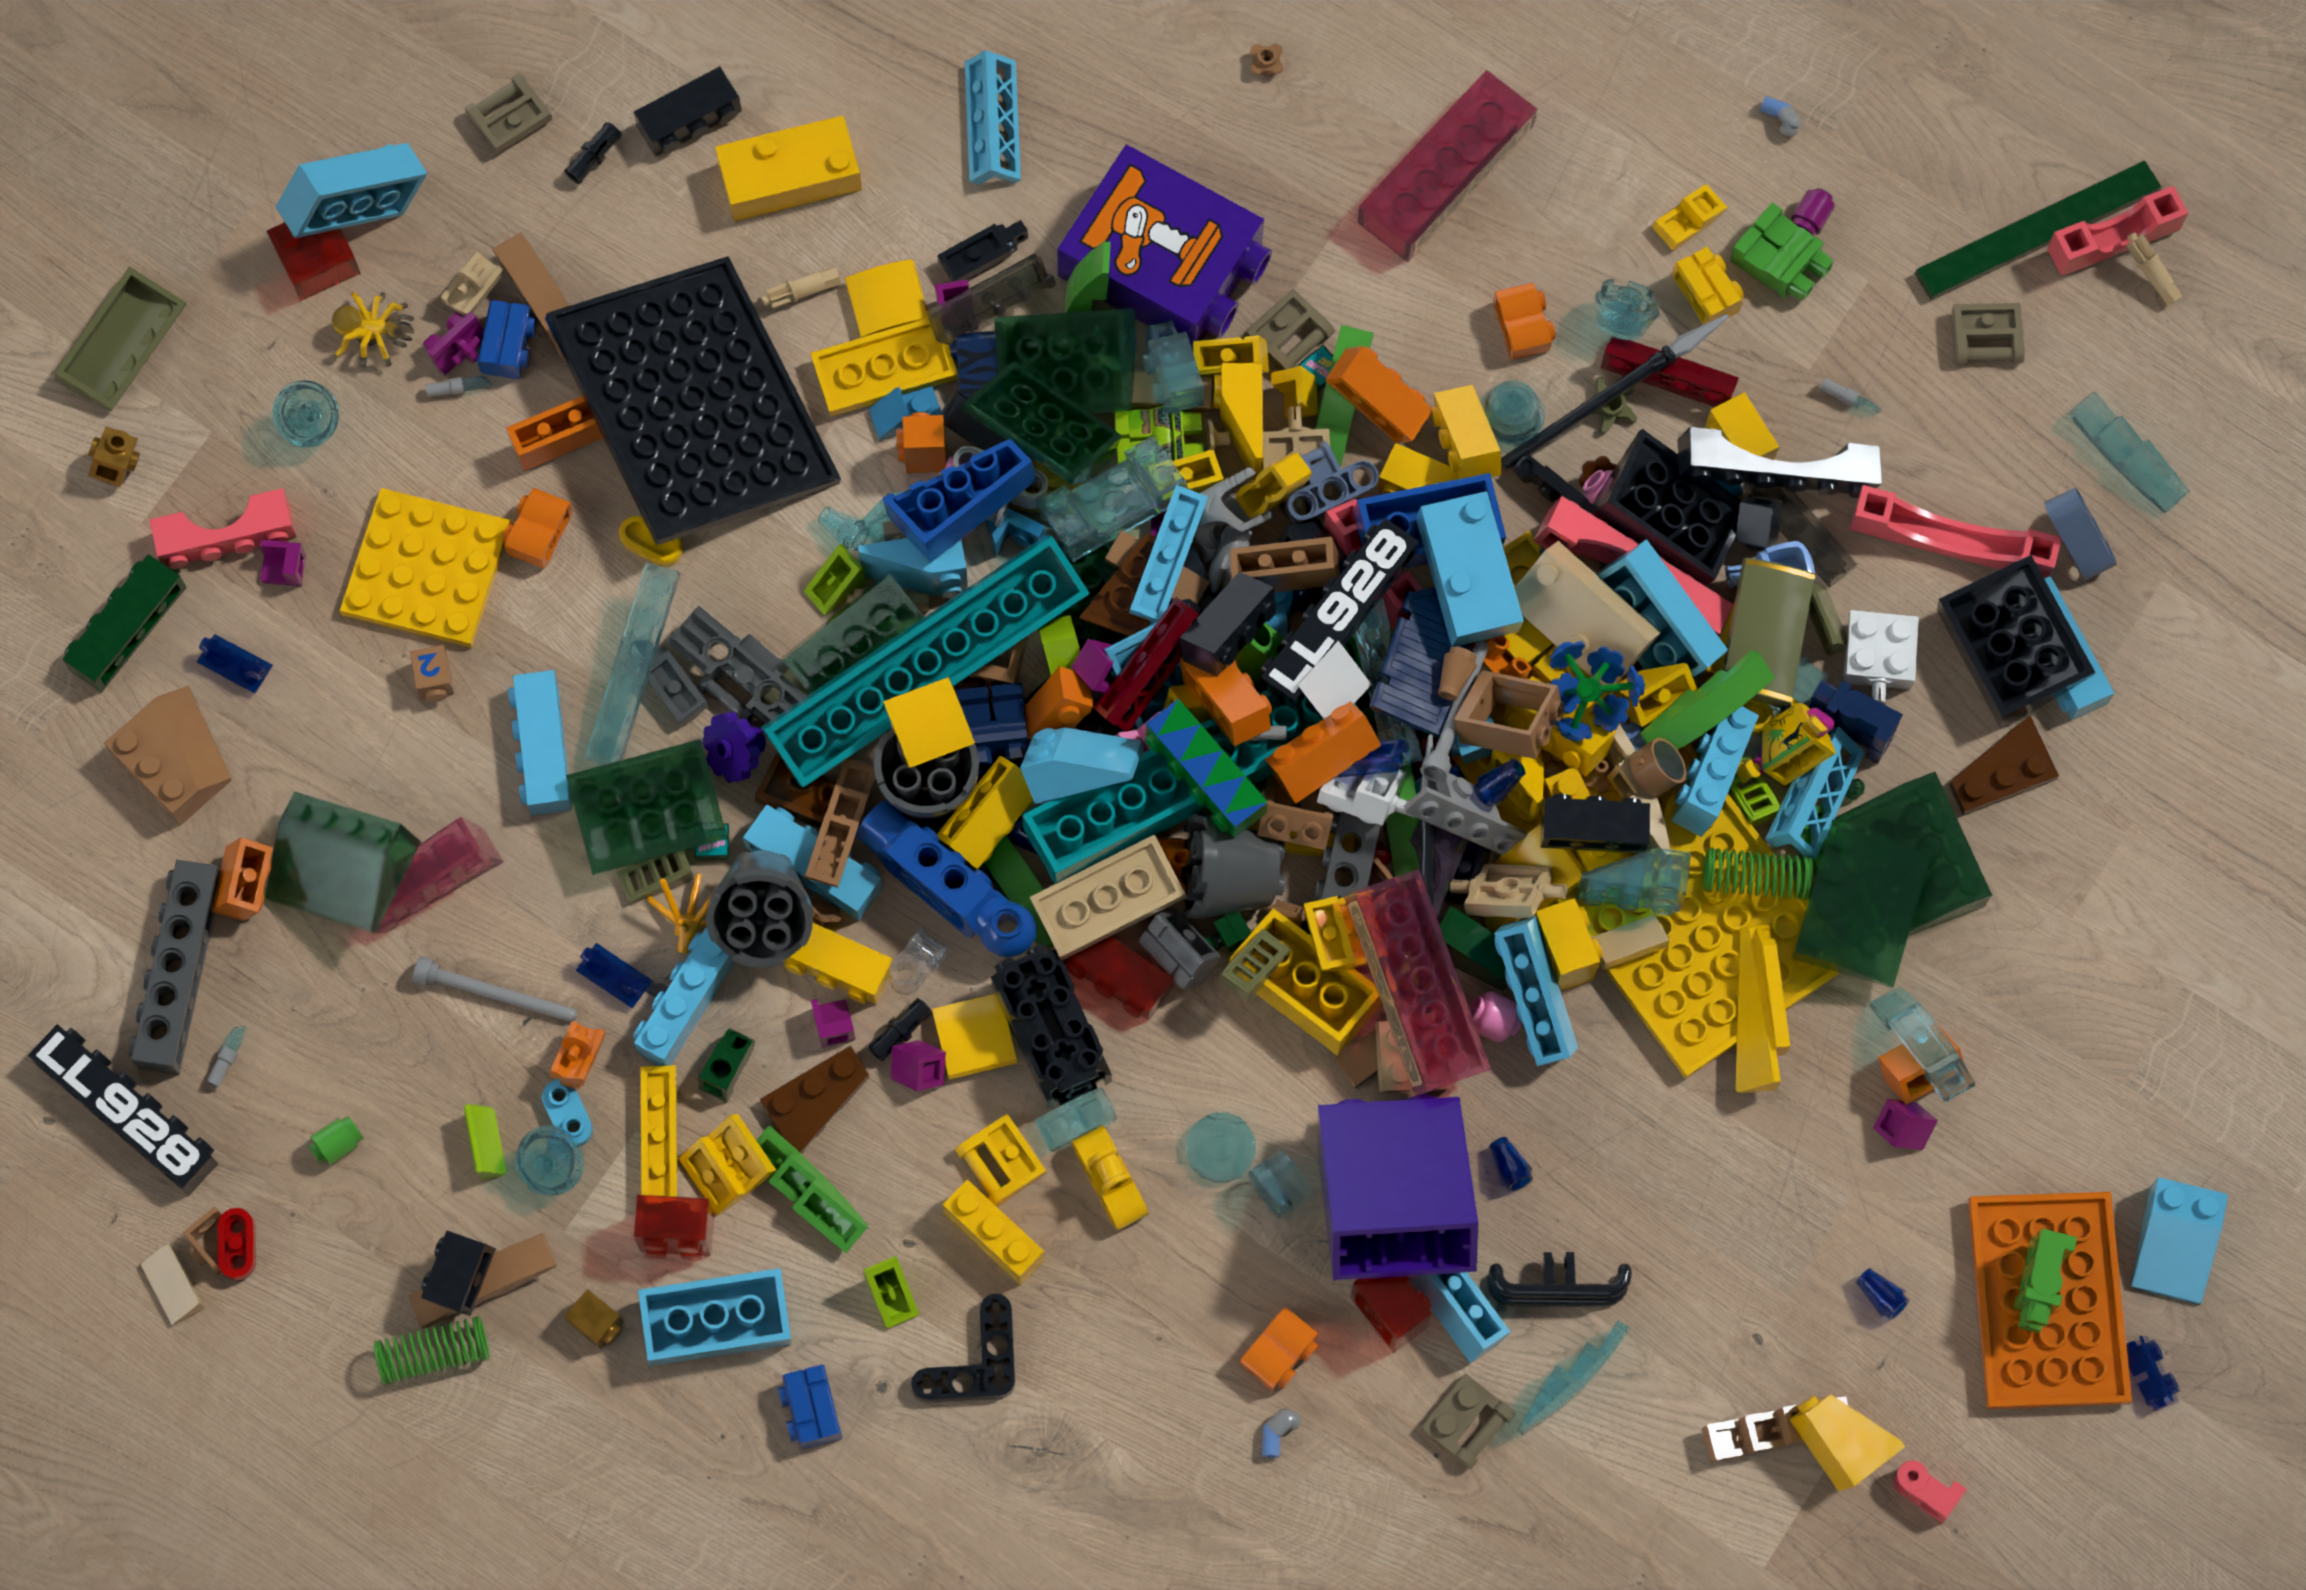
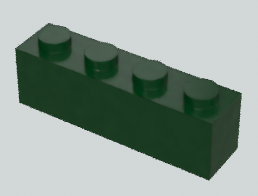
M147 554L143 561L136 562L131 568L129 578L125 583L111 592L107 600L108 604L100 613H96L90 618L86 625V631L78 640H73L66 648L62 660L69 671L102 693L187 588L181 576L149 554Z

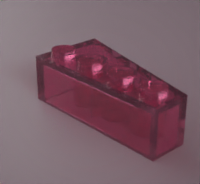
M459 817L346 895L366 929L378 934L387 933L396 928L400 921L421 911L428 905L504 863L484 828Z

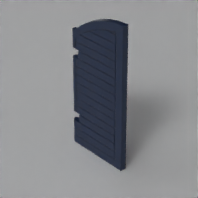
M1428 588L1415 592L1407 591L1401 610L1407 612L1410 616L1408 620L1398 617L1380 675L1388 678L1389 681L1388 684L1377 682L1369 708L1429 735L1431 734L1436 738H1440L1453 701L1444 699L1437 693L1440 687L1444 654L1449 653L1451 643L1436 589ZM1472 643L1457 647H1462L1467 650H1470Z

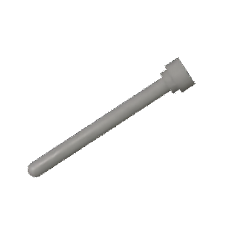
M1484 640L1476 642L1472 652L1476 655L1475 663L1477 667L1459 693L1457 700L1453 701L1436 749L1426 755L1423 760L1420 772L1431 781L1443 782L1449 774L1451 763L1449 762L1448 754L1457 733L1454 718L1479 675L1488 651V644Z
M419 957L413 972L412 982L419 985H435L437 982L568 1022H572L577 1018V1012L573 1008L440 969V965L435 964V960L427 957Z

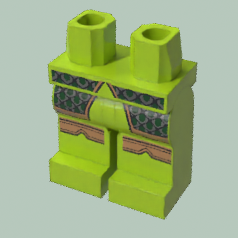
M1182 405L1172 406V408L1156 407L1144 410H1128V407H1114L1119 480L1148 477L1150 467L1204 452L1203 442L1184 443L1185 435L1202 434L1201 413L1182 412Z

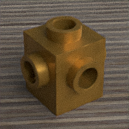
M105 426L101 439L94 437L88 456L93 457L88 476L121 487L127 470L134 472L140 456V453L135 451L138 438L129 435L123 430H114Z

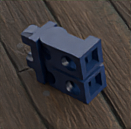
M1821 680L1811 697V703L1808 708H1817L1834 720V728L1839 726L1853 741L1868 748L1869 751L1866 758L1879 764L1896 734L1903 714L1859 691L1850 690L1852 685L1843 680L1838 688Z
M1022 682L991 686L994 721H991L987 686L956 690V696L977 748L979 758L978 775H985L999 756L1011 761L1019 768L1022 765L1028 750Z

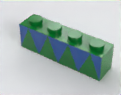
M1177 699L1146 723L1147 737H1145L1147 745L1155 754L1158 755L1161 752L1169 762L1167 767L1173 776L1178 780L1182 778L1191 787L1189 792L1193 799L1200 806L1205 804L1213 813L1211 816L1212 820L1222 832L1228 831L1235 838L1267 813L1268 801L1180 699Z

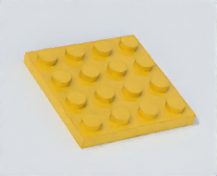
M380 488L340 608L341 615L472 648L505 548L503 535L511 521Z

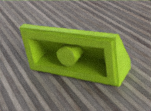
M465 1105L464 1113L475 1171L479 1179L483 1181L506 1175V1165L495 1110L486 1106Z

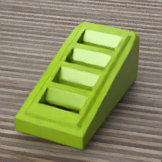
M1747 755V756L1743 757V758L1741 759V761L1744 760V759H1746V758H1751V756H1750V755ZM1762 775L1756 778L1751 777L1750 779L1753 780L1754 784L1743 789L1738 787V784L1742 783L1740 778H1734L1729 793L1753 827L1776 817L1780 805ZM1758 790L1760 795L1749 800H1746V798L1744 797L1745 795ZM1764 802V807L1755 811L1752 810L1751 806Z

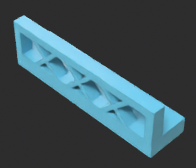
M985 50L965 62L969 182L980 185L993 177L1016 183L1021 180L1016 61ZM996 66L1005 68V82L997 74ZM997 94H1000L1006 102V112L999 105ZM1000 123L1008 134L1007 142L999 133ZM1001 153L1009 163V170L1000 167Z
M1176 485L1129 610V613L1151 621L1149 626L1158 622L1168 608L1208 500V496Z
M1839 726L1828 732L1836 754L1792 781L1765 838L1774 848L1791 844L1803 856H1811L1812 859H1816L1865 753ZM1842 747L1851 754L1845 766L1842 765L1840 755ZM1830 772H1834L1837 786L1834 792H1830L1828 776ZM1820 798L1824 808L1822 819H1818L1815 807L1817 800ZM1806 825H1809L1812 840L1810 845L1800 837Z

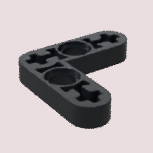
M997 1293L990 1294L980 1304L982 1365L920 1369L914 1374L911 1382L913 1394L918 1400L926 1403L1002 1399L1013 1392L1015 1388L1012 1307L1007 1297ZM998 1302L1000 1308L1006 1309V1312L1000 1313V1328L1007 1325L1008 1330L996 1328L986 1332V1326L993 1328L992 1314L986 1313V1310L992 1308V1303ZM993 1337H1002L1007 1341L1008 1349L1002 1355H993L988 1351L987 1344ZM1009 1360V1366L1002 1364V1375L1004 1379H1009L1010 1381L1003 1385V1390H996L995 1384H989V1380L995 1379V1365L988 1367L987 1362L999 1364ZM960 1374L971 1376L974 1381L972 1389L965 1393L956 1391L953 1387L955 1377ZM941 1375H948L947 1386L949 1394H943V1386L933 1387L930 1394H924L923 1388H917L918 1384L924 1382V1377H931L933 1383H943Z

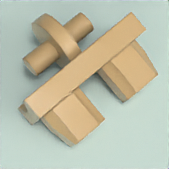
M476 252L466 266L458 270V276L440 297L441 301L463 316H466L469 312L474 313L504 275V270Z

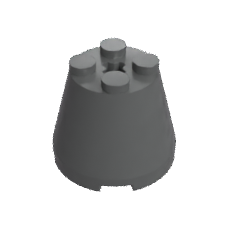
M892 728L886 735L882 736L877 745L874 756V772L881 793L891 805L914 819L931 822L951 817L954 811L970 796L978 779L979 758L976 745L972 744L908 768L899 741ZM928 779V787L922 786L926 784Z
M1191 814L1184 825V832L1189 833L1188 838L1185 839V848L1189 850L1188 863L1182 867L1181 881L1186 885L1185 894L1187 898L1181 900L1185 901L1186 909L1183 910L1185 918L1203 919L1237 911L1267 907L1273 903L1276 895H1283L1285 878L1284 875H1280V862L1283 861L1285 856L1284 841L1257 836L1258 831L1249 828L1233 838L1228 831L1222 832L1210 815Z
M758 850L740 854L715 888L707 907L706 925L712 942L715 941L720 949L730 955L732 961L748 967H772L784 963V959L792 956L802 946L805 947L812 932L813 909L810 898L789 857L771 851Z

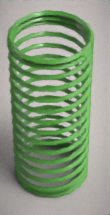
M1708 847L1706 850L1703 871V889L1705 892L1713 890L1717 854L1719 856L1717 892L1719 893L1721 890L1722 867L1725 854L1727 870L1724 891L1725 893L1728 892L1730 867L1734 854L1732 893H1736L1738 866L1742 854L1741 895L1744 894L1746 866L1750 856L1749 896L1752 894L1754 866L1758 857L1757 896L1760 894L1764 858L1766 860V873L1763 895L1766 897L1768 894L1769 870L1773 858L1774 872L1771 896L1775 897L1777 870L1781 858L1782 872L1779 897L1782 898L1784 895L1785 869L1788 859L1787 898L1790 899L1792 894L1793 869L1796 860L1795 899H1799V894L1802 900L1805 899L1807 901L1810 897L1813 879V859L1811 856H1803L1800 860L1796 855L1792 860V857L1788 854L1784 860L1782 854H1779L1776 858L1774 853L1768 857L1766 852L1760 856V853L1757 851L1753 856L1752 852L1748 851L1745 856L1744 851L1741 850L1737 856V852L1734 849L1730 854L1728 849H1724L1722 853L1719 848L1715 850L1713 847Z
M480 1316L472 1317L478 1355L473 1344L468 1320L464 1319L470 1357L463 1339L460 1322L456 1321L461 1343L462 1359L455 1341L452 1323H448L455 1363L448 1346L444 1325H440L447 1365L440 1348L436 1327L433 1326L432 1331L437 1347L439 1366L432 1350L428 1329L425 1328L424 1333L429 1349L431 1368L425 1355L420 1331L417 1330L416 1334L422 1356L423 1370L417 1357L413 1335L411 1332L408 1334L414 1357L415 1372L408 1355L405 1336L401 1334L400 1338L406 1359L407 1374L401 1360L397 1338L393 1336L399 1376L393 1362L389 1340L385 1338L391 1375L384 1345L381 1340H375L374 1353L382 1383L385 1386L387 1384L390 1385V1383L393 1384L395 1378L401 1382L403 1376L409 1380L411 1374L417 1378L418 1371L421 1375L425 1376L426 1368L430 1374H433L434 1366L438 1372H441L442 1364L446 1370H449L450 1363L454 1368H457L458 1361L464 1367L466 1359L472 1365L474 1357L479 1363L481 1359L484 1362L489 1360L487 1338Z

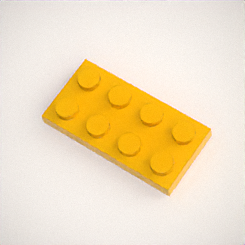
M938 315L810 353L830 417L876 404L897 387H900L902 395L958 379V372L953 357H951L950 348Z

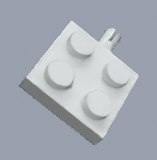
M1850 610L1848 616L1847 647L1844 654L1843 681L1849 684L1872 686V698L1878 701L1879 696V702L1882 704H1886V687L1911 690L1916 675L1919 617Z
M1375 760L1368 771L1352 765L1328 781L1321 788L1317 803L1326 805L1332 811L1354 815L1369 824L1383 825L1388 815L1395 811L1414 818V816L1405 812L1404 805L1408 801L1400 798L1407 772Z

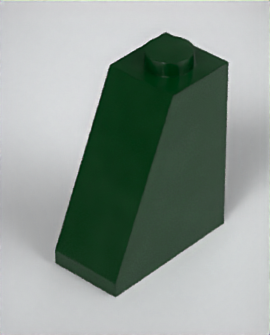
M1450 906L1434 936L1432 956L1503 992L1508 987L1502 956H1499L1495 946V934Z

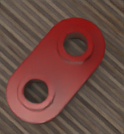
M231 1208L225 1211L218 1220V1266L227 1278L239 1281L249 1277L256 1266V1226L254 1219L246 1210ZM237 1223H242L244 1225L243 1230L238 1234L232 1233V1227ZM236 1258H243L244 1264L242 1267L237 1269L232 1267V1263Z

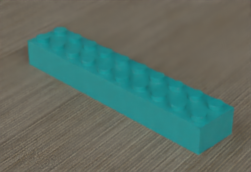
M1045 535L762 726L761 729L798 784L805 787L892 728L883 701L949 677L952 686H954L1090 593L1054 538Z
M1267 691L1259 694H1264L1270 702L1272 713L1269 714L1270 726H1286V740H1247L1234 747L1212 718L1201 723V725L1254 785L1273 775L1264 759L1272 755L1278 747L1288 744L1300 736L1306 728L1316 725L1323 720V717L1307 697L1303 699L1294 711ZM1150 749L1141 754L1132 780L1050 800L1023 814V829L1054 884H1057L1154 834L1157 835L1188 819L1191 814H1198L1208 807L1205 804L1200 806L1193 799L1189 792L1191 787L1183 778L1178 780L1173 776L1167 767L1169 762L1161 752L1157 755Z

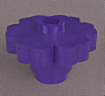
M735 712L713 716L711 718V725L704 727V737L702 740L703 747L708 751L706 757L708 765L716 776L724 775L728 783L749 779L751 777V770L756 769L759 765L758 758L760 753L766 747L763 732L758 727L750 726L746 718L738 719Z

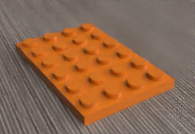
M2111 1192L1970 1196L1968 1198L1986 1408L2129 1405L2132 1403ZM2043 1228L2077 1237L2074 1252L2061 1264L2060 1273L2063 1282L2060 1291L2057 1293V1295L2062 1296L2061 1305L2049 1316L2048 1325L2042 1327L2039 1333L2018 1328L2021 1310L2014 1309L2013 1307L2015 1298L2020 1294V1285L2029 1241Z

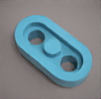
M560 1079L550 1082L543 1090L542 1101L559 1139L564 1145L571 1148L584 1146L592 1137L593 1126L576 1089L561 1085ZM562 1091L566 1093L565 1099L560 1102L553 1099L557 1092ZM573 1122H577L580 1124L579 1130L574 1133L569 1132L568 1126Z

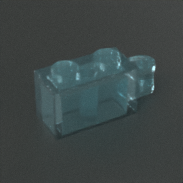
M1173 320L1149 325L1151 340L1147 341V354L1142 355L1146 374H1152L1155 381L1154 384H1151L1155 403L1162 404L1165 414L1203 406L1205 389L1187 332L1177 334Z

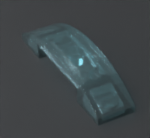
M1897 987L1870 1002V1007L1886 1028L1894 1030L1923 1067L1926 1079L1944 1102L1975 1086V1082L1945 1034L1926 1010L1907 991Z

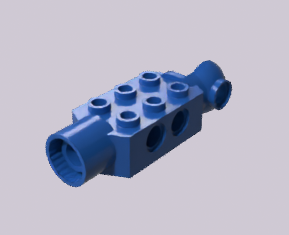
M883 800L876 805L862 821L856 832V837L874 851L892 876L965 937L972 938L976 934L981 938V942L988 951L1002 957L1017 956L1030 948L1036 937L1037 926L1034 916L1029 910L1018 903L1010 902L1000 892L994 890L990 886L992 881L982 871L976 869L973 872L964 864L966 860L959 852L952 848L948 850L938 843L939 837L929 827L924 825L920 828L887 800ZM1005 921H1012L1017 925V928L1011 933H1003L998 929L999 925Z

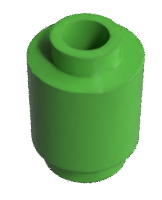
M346 1116L342 1120L337 1118L310 1136L313 1143L308 1148L319 1164L326 1160L330 1166L358 1147L357 1143L364 1138L350 1117Z

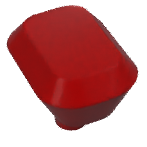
M1378 841L1374 858L1377 857L1383 865H1386L1390 862L1391 856L1388 848L1382 847L1383 843Z

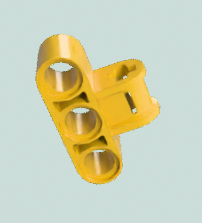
M1103 1125L1071 1141L1077 1158L1117 1231L1149 1215L1146 1204L1132 1176Z

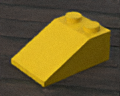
M1222 363L1221 375H1214V408L1220 409V421L1226 432H1229L1230 440L1246 468H1252L1256 474L1251 477L1254 480L1262 471L1263 462L1262 363Z

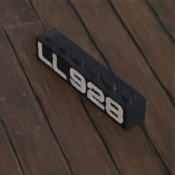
M1386 518L1383 519L1379 526L1373 524L1362 540L1365 544L1357 553L1353 550L1348 555L1342 565V568L1345 570L1338 579L1332 577L1327 582L1321 593L1324 597L1317 606L1312 603L1301 617L1303 624L1296 632L1293 630L1289 631L1280 645L1283 648L1276 658L1269 657L1259 672L1262 675L1261 688L1294 711L1306 697L1298 684L1337 641L1343 647L1347 644L1418 551L1419 541Z
M56 1024L28 1054L30 1059L190 1196L218 1165L211 1156L215 1150L200 1137L195 1141L186 1134L189 1128L175 1115H172L170 1119L160 1112L163 1106L149 1093L142 1097L136 1092L134 1088L137 1086V1083L126 1073L121 1071L116 1075L108 1067L112 1062L99 1050L95 1049L91 1053L82 1046L86 1040L73 1028L70 1027L65 1031Z

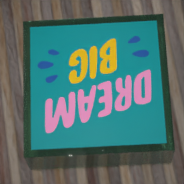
M1324 344L1298 364V366H1302L1316 376L1317 390L1319 392L1326 387L1327 382L1325 379L1329 375L1333 354Z
M729 823L694 824L695 861L730 860Z

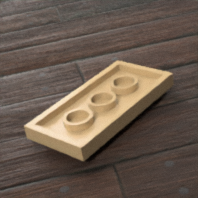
M1154 834L1031 896L1030 900L1062 961L1187 897Z

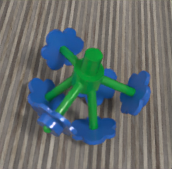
M1582 641L1574 644L1565 642L1559 645L1550 656L1551 662L1549 664L1551 668L1559 667L1560 669L1570 666L1576 676L1572 678L1570 673H1563L1560 679H1553L1549 683L1558 685L1561 701L1564 702L1565 713L1574 712L1577 704H1579L1574 719L1569 717L1561 718L1560 721L1555 723L1558 731L1561 732L1564 738L1575 742L1581 741L1584 738L1591 739L1592 737L1591 728L1587 724L1580 722L1588 702H1595L1593 706V712L1596 715L1593 719L1594 724L1598 727L1602 726L1607 732H1612L1617 729L1619 723H1624L1627 720L1628 715L1626 711L1629 708V702L1626 698H1617L1614 694H1609L1603 700L1600 697L1602 692L1628 690L1633 707H1637L1638 698L1644 695L1645 688L1643 676L1638 675L1634 666L1629 667L1627 683L1612 684L1617 680V677L1625 673V668L1621 665L1624 658L1619 651H1610L1605 646L1600 647L1598 651H1592L1587 656V662L1592 666L1591 674L1593 677L1585 678L1575 662L1582 655V650L1585 647ZM1602 679L1607 685H1601L1599 680Z

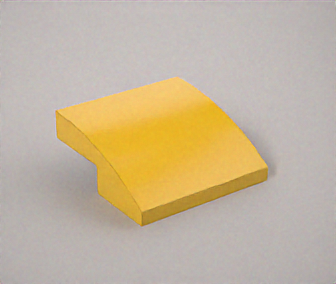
M912 259L880 265L845 277L861 338L930 317L915 261Z
M949 677L883 701L908 768L975 744Z
M1541 824L1494 862L1495 864L1551 866L1553 879L1550 884H1566L1567 894L1588 876L1571 849L1541 848ZM1559 898L1543 899L1536 911L1552 906Z
M1369 892L1339 899L1338 896L1303 904L1321 972L1369 965L1347 904L1356 900L1358 901L1379 963L1387 960L1388 957Z
M996 994L932 1009L941 1050L946 1052L945 1066L949 1080L1017 1064L1007 1018Z
M738 1113L729 1115L708 1136L699 1138L678 1158L716 1215H720L731 1208L776 1171Z

